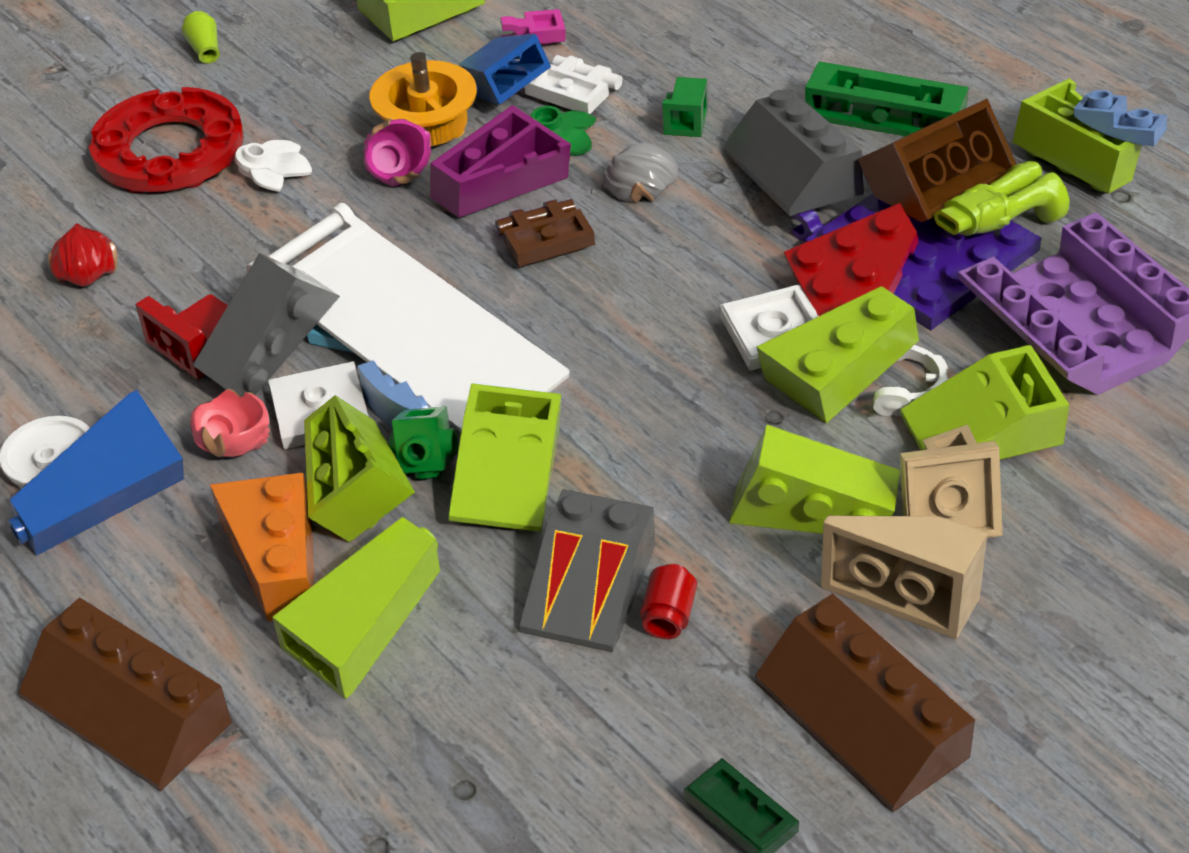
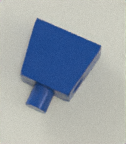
M536 34L495 38L467 57L459 65L473 76L477 88L476 98L497 105L503 103L551 68Z

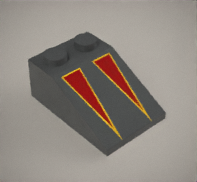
M562 489L546 525L519 625L520 632L613 652L655 548L654 507Z

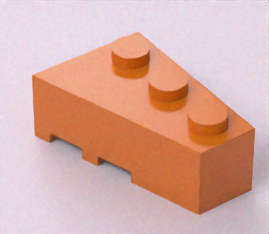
M303 473L210 484L220 524L224 532L226 531L234 553L244 568L248 582L267 621H273L272 617L315 584L312 519L308 518L307 488Z

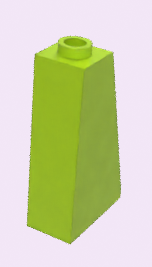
M402 516L272 617L280 648L344 699L348 698L356 690L439 574L438 543L433 534L424 527L418 528Z

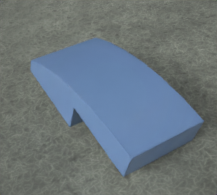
M1095 90L1087 93L1074 108V117L1084 124L1108 136L1135 144L1155 146L1167 130V115L1154 114L1151 110L1143 108L1127 111V96L1113 95L1108 90Z
M374 360L358 365L365 401L375 414L391 428H393L392 420L402 410L428 408L422 395L415 396L407 381L395 385L389 374L383 376Z

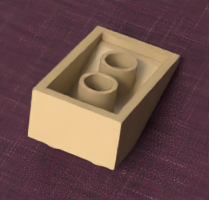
M827 516L823 524L821 588L957 640L980 599L987 533L965 524L935 516Z

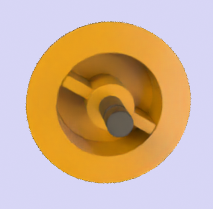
M423 52L413 53L410 56V63L397 66L385 72L372 85L369 100L373 111L385 121L390 118L393 120L406 119L421 126L430 133L431 146L444 144L445 142L448 143V141L464 134L468 120L467 110L473 104L477 94L476 82L467 70L449 62L426 60V55Z

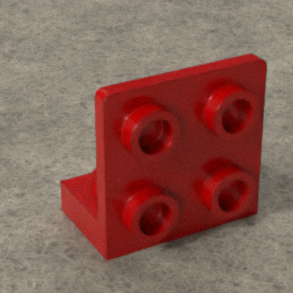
M209 294L177 314L170 306H163L150 296L137 302L135 306L145 341L197 380L205 376L193 364L228 305L214 295Z

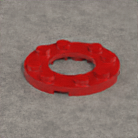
M182 87V93L169 91L161 94L160 89L132 96L109 109L93 126L91 130L93 138L89 145L92 162L97 172L104 179L132 193L169 191L184 187L196 188L204 180L229 167L235 158L237 149L242 146L244 131L237 108L222 95L193 87ZM186 122L196 125L204 132L203 139L199 140L200 145L191 153H178L179 158L177 159L162 155L148 161L146 156L137 157L130 150L134 138L143 130L156 124Z

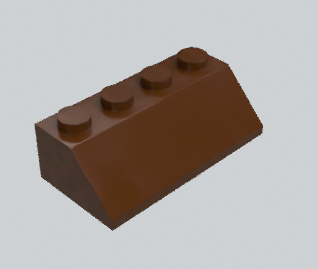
M988 99L956 112L858 159L874 197L891 206L900 203L907 215L920 222L934 217L938 210L944 209V204L947 201L961 195L965 190L977 184L990 185L1005 175L1008 169L1016 165Z
M833 593L793 619L755 675V682L892 813L971 756L975 719Z
M80 597L43 628L18 692L22 700L160 792L232 723L220 684Z

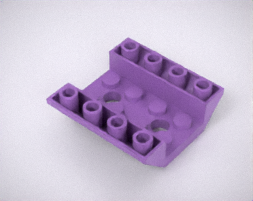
M1097 212L1062 227L1059 253L1014 273H1011L994 256L958 272V279L1029 345H1032L1067 380L1097 395L1169 362L1189 338V288Z

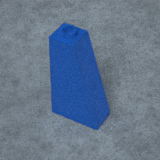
M135 390L124 397L10 499L13 517L8 520V524L19 544L28 542L37 556L184 480L183 458L139 392Z

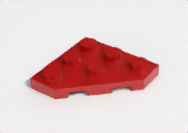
M898 203L786 250L784 255L797 284L801 286L817 315L821 316L881 286L894 294L903 276L902 268L908 256L913 255L919 242L917 231L901 204Z

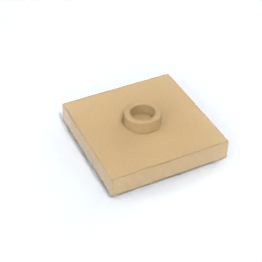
M995 441L900 453L903 516L943 517L987 533V538L1003 536L999 446Z

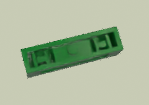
M818 61L805 86V102L829 123L907 136L922 129L921 127L914 126L913 118L918 119L921 116L919 124L925 126L928 118L939 121L967 108L969 87ZM836 102H841L842 112H848L851 104L854 105L852 115L830 110Z

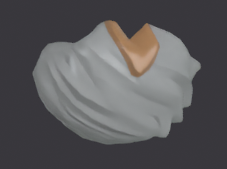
M651 143L634 144L625 148L618 155H614L613 159L607 162V168L604 170L605 181L602 184V188L624 202L637 204L642 196L646 197L649 201H654L667 186L677 180L679 167L673 156L661 147Z

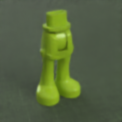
M1027 161L1012 166L1006 171L1005 175L990 185L977 184L965 190L961 195L947 201L944 204V209L938 210L935 213L934 219L938 226L953 235L960 233L969 236L975 233L982 234L1002 229L1010 223V220L1031 208H1034L1036 216L1043 222L1052 223L1067 215L1070 199L1064 183L1057 174L1049 172L1042 176L1041 166L1037 162Z

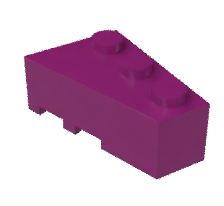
M511 105L430 163V198L457 217H462L567 179L571 143Z

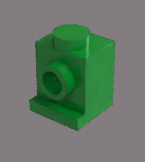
M676 78L673 92H667L666 99H663L662 103L663 135L702 137L708 111L706 78Z

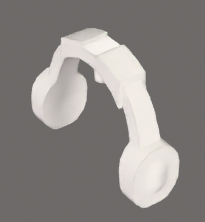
M914 345L897 361L907 358L922 363L923 367L931 372V374H925V381L936 383L928 388L927 391L910 393L907 389L900 387H883L874 394V410L882 416H901V408L948 380V366L942 356L934 355L930 351Z

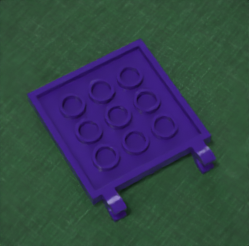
M872 193L827 225L822 224L819 216L812 209L793 215V218L802 224L794 228L792 234L797 239L806 243L887 209L891 205L874 197ZM907 215L917 231L919 243L913 255L908 256L902 268L903 276L894 295L914 307L916 322L931 331L977 297L958 279L959 271L994 256L1011 272L1040 251L1042 238L1012 220L1002 229L965 236L960 233L953 235L936 224L934 217L920 222Z

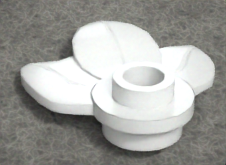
M277 139L267 141L262 145L250 143L239 147L235 154V162L240 173L252 178L253 182L269 190L280 192L285 177L308 176L312 174L310 163L299 153L301 146L292 141Z

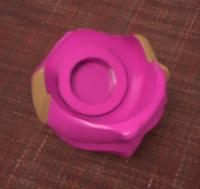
M390 118L376 125L372 132L367 134V138L364 141L363 165L372 177L391 187L412 182L419 177V174L429 162L431 156V135L421 126L406 119L393 120Z

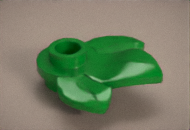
M541 106L531 113L533 119L571 143L570 156L585 154L592 149L591 139L584 130L594 125L596 122L594 116L578 110L561 113L554 106Z

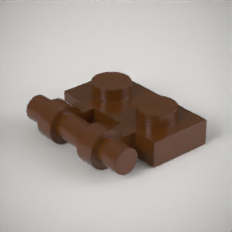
M556 199L544 202L543 207L526 212L522 209L509 212V217L495 220L497 232L500 236L504 235L505 244L518 267L595 245L594 231L580 209L576 210L572 199L558 202Z

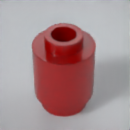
M666 564L656 567L650 573L640 616L643 620L642 626L644 630L656 638H677L681 631L688 626L698 583L696 578L685 567L678 564Z

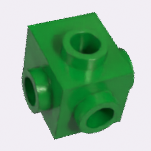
M447 406L404 409L392 420L393 433L390 434L389 447L404 473H414L415 478L420 479L439 476L442 474V470L453 461L454 455H457L458 436L456 429L450 428Z

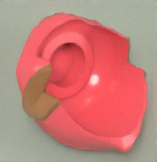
M228 388L212 401L195 407L191 413L190 428L194 442L204 451L210 452L217 457H237L252 450L260 449L261 445L267 443V437H269L268 432L270 429L268 425L270 421L264 402L251 392H245L242 397L234 390Z

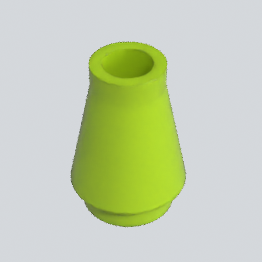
M195 11L188 14L183 20L181 29L183 37L197 53L201 62L206 64L215 62L220 56L215 19L203 11Z

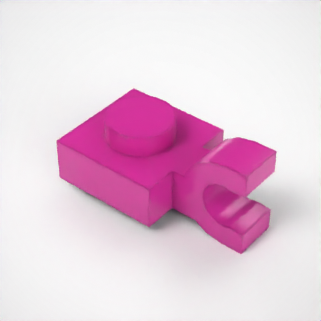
M560 9L524 12V18L518 19L511 16L500 17L502 31H514L509 35H501V37L536 34L541 45L565 42L566 29Z

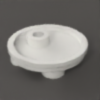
M48 416L24 424L15 430L2 445L0 465L4 474L13 483L18 485L21 490L90 427L81 420L68 416Z

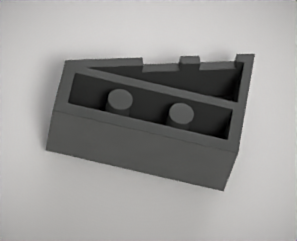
M259 253L193 366L225 389L230 388L244 396L245 392H251L256 395L338 300L340 295L306 272Z

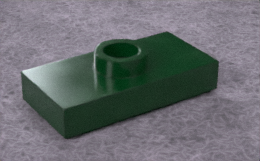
M723 758L684 788L685 800L747 853H775L799 832L798 819Z

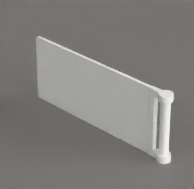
M339 203L331 208L330 215L268 256L287 264L337 229H346L292 266L306 272L340 295L317 325L366 362L374 360L383 375L389 374L395 384L407 381L415 396L422 395L428 408L447 406L449 424L460 433L462 432L463 418L471 383L551 392L569 377V369L375 232L366 223L357 218L345 203ZM254 261L246 266L247 273Z

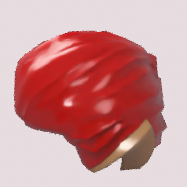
M76 223L54 243L51 253L48 254L49 267L57 281L64 282V280H67L81 287L89 286L100 278L101 275L106 273L113 274L116 271L117 247L107 236H104L97 230L89 229Z

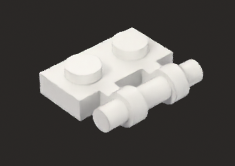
M556 55L552 64H550L551 68L525 86V93L571 110L591 114L609 96L608 87L618 90L622 85L623 79L621 75L612 73L608 67L602 65L593 67L584 64L581 58L570 55L566 58Z

